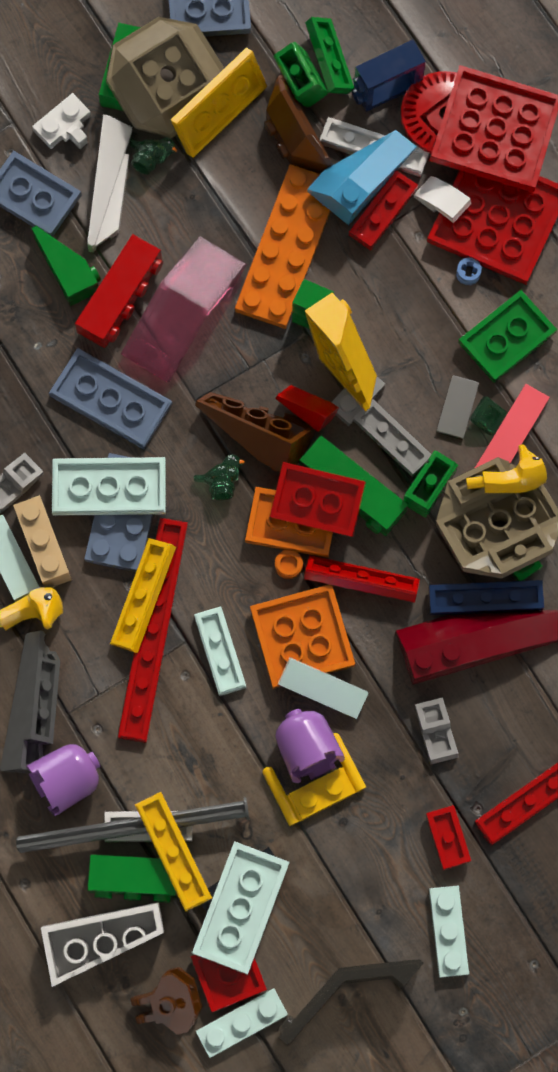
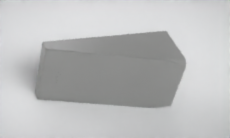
M452 376L436 432L460 439L464 438L478 389V382Z

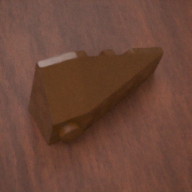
M210 392L196 400L195 406L256 459L277 472H281L283 462L297 465L316 433L314 428L297 416L287 413L284 414V418L268 413L269 408L262 406L259 409L244 407L242 401Z

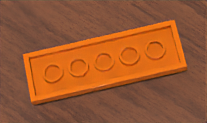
M291 164L289 165L236 303L235 312L287 329L292 316V302L303 279L307 276L331 212L307 192V189L320 174Z

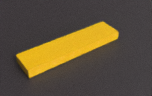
M148 538L111 639V645L138 653L176 549L174 545Z
M162 792L135 804L185 911L187 912L211 900L212 897Z

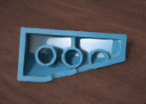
M395 130L325 169L307 189V192L349 225L391 178L394 172L413 153L417 146Z

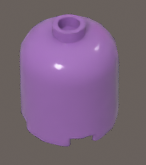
M301 709L293 710L286 714V720L276 730L277 745L291 780L294 783H300V777L309 775L311 780L323 776L336 768L335 761L343 762L345 760L344 754L324 716L318 712H302Z
M74 744L65 745L26 766L28 771L31 772L29 776L40 797L46 796L50 804L48 809L53 816L60 814L96 790L99 783L96 769L100 767L96 756L93 752L87 754L82 747Z

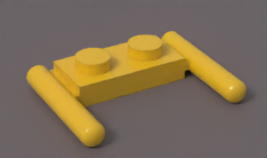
M338 733L333 734L345 757V760L341 762L343 767L286 795L273 768L266 767L263 769L262 774L289 827L367 788Z

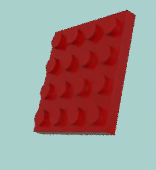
M459 65L430 161L534 193L558 114V95Z
M460 170L452 186L471 199V205L454 223L439 213L429 233L427 242L462 258L477 260L481 266L527 285L558 218V183L539 176L533 193Z

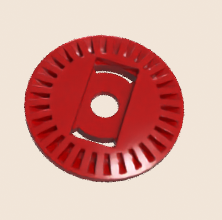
M439 71L427 74L422 81L412 84L403 97L400 113L403 128L415 145L432 154L437 138L435 133L438 134L442 122L439 112L447 106L457 72Z

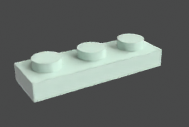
M459 886L430 888L429 895L439 978L469 975Z
M273 988L200 1028L196 1033L209 1058L286 1017L288 1013Z

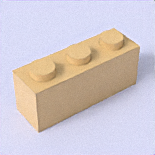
M40 495L13 505L43 586L55 587L71 581L72 579Z

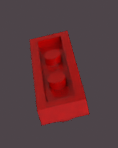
M396 170L351 228L349 236L369 250H372L417 191L418 184Z

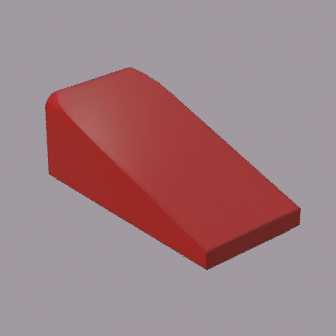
M292 385L284 389L275 398L318 432L333 420L339 409L335 404Z

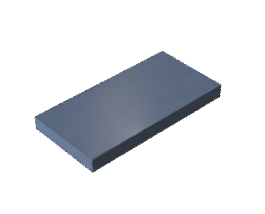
M77 348L49 392L50 397L142 449H145L173 404L168 398Z

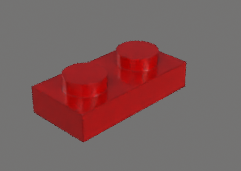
M454 805L426 813L425 815L442 870L471 862Z

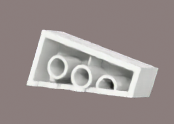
M159 902L41 927L52 987L163 934L164 926Z

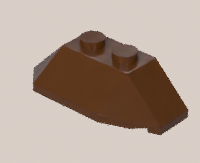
M283 74L278 76L266 109L264 126L270 136H275L278 142L276 144L278 152L283 159L287 158L291 165L321 174L325 169L331 167L333 163L298 101L295 99Z

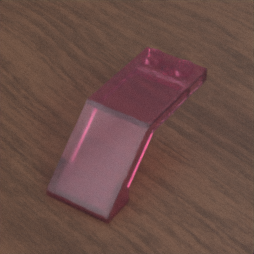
M200 236L160 283L121 355L162 380L170 382L206 317L230 288H234L247 264Z

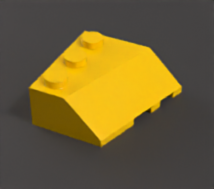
M331 293L305 310L307 321L319 359L364 411L370 409L377 375L350 316L352 311L345 300L342 299L340 301Z

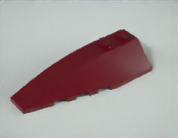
M558 610L452 614L396 630L412 685L558 642Z

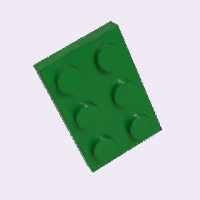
M520 290L458 340V343L495 383L556 334L557 328L527 295Z

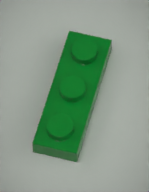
M310 17L305 24L328 93L349 94L355 88L332 20L330 18Z

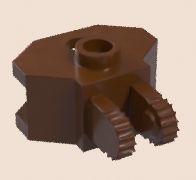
M180 967L168 969L152 992L130 998L132 1006L151 1003L152 1011L142 1012L135 1016L138 1024L156 1021V1024L163 1023L177 1035L190 1031L191 1026L196 1023L202 1009L195 979Z

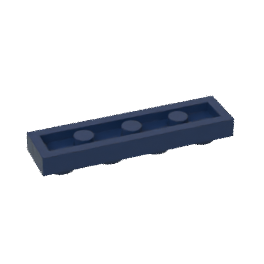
M542 580L429 585L428 587L430 615L544 610Z

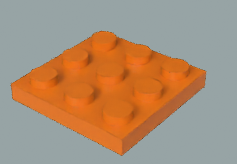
M325 585L250 606L273 689L282 687L278 682L290 657L327 674L355 667L356 664L332 585Z

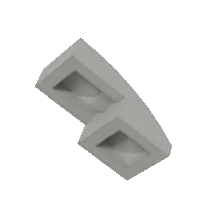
M23 453L4 468L3 474L0 476V514L17 501L43 475V471L26 453Z
M443 698L415 704L430 765L458 758V750L450 728L451 723Z

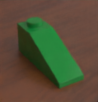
M38 226L33 227L34 239L69 305L72 306L93 296L99 287L98 282L101 281L95 266L90 268L86 259Z

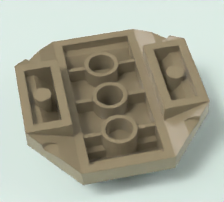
M157 17L112 46L106 84L135 129L171 139L177 135L171 119L208 85L224 67L197 24ZM161 70H170L173 74V81H164L160 75Z
M499 457L448 481L436 519V526L463 572L504 578L553 553L558 539V508L544 484L535 490L523 493H485L484 488L467 489L466 478L483 476V471L506 472L516 468L517 465L510 464L509 461ZM503 521L506 525L504 527H496L493 523Z

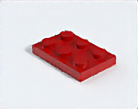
M283 462L270 517L353 537L366 481Z

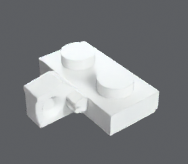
M72 93L35 123L32 128L50 149L62 139L65 142L71 139L81 149L88 143L86 134L81 130L84 127L82 123L91 116V112Z

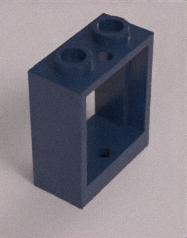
M414 40L408 41L355 67V78H353L355 89L352 90V95L358 105L362 104L366 112L405 94L412 84L423 80L426 61Z

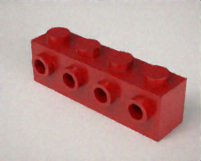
M132 234L75 322L78 334L103 348H106L109 342L113 343L120 333L119 326L124 319L128 320L135 309L133 304L138 297L142 298L149 287L147 282L152 275L156 276L163 266L161 249Z

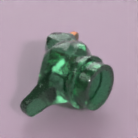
M131 138L129 140V145L136 150L131 164L134 169L145 175L155 170L157 164L166 161L169 155L177 152L175 143L170 138L136 141Z
M228 455L222 463L216 465L204 475H194V481L210 485L209 492L214 500L223 501L231 499L234 496V483L238 480L239 469L245 462L236 455Z

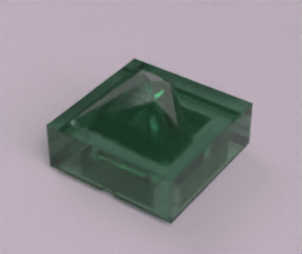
M486 396L482 397L469 420L488 435H494L508 412Z

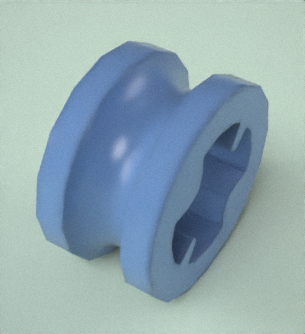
M472 258L462 259L457 266V279L464 285H473L479 280L482 267L477 260ZM467 266L472 267V272L476 274L472 273L471 277L465 276L464 270H466Z

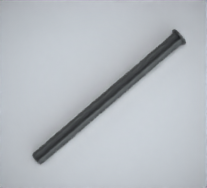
M243 797V801L171 812L178 828L246 817V820H250L246 797ZM141 817L18 836L16 838V846L18 852L24 853L148 832Z

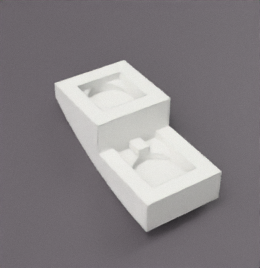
M430 176L413 195L415 199L431 211L435 212L437 210L453 223L471 205V199L433 176Z

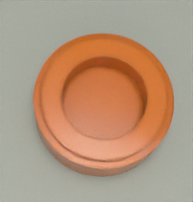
M284 550L277 555L275 570L280 577L293 579L302 571L303 560L298 552Z

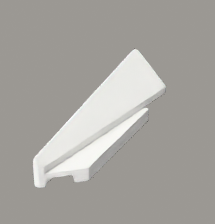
M103 115L87 242L89 252L96 251V247L109 237L111 239L119 234L129 165V154L125 153L132 134V127L109 115Z

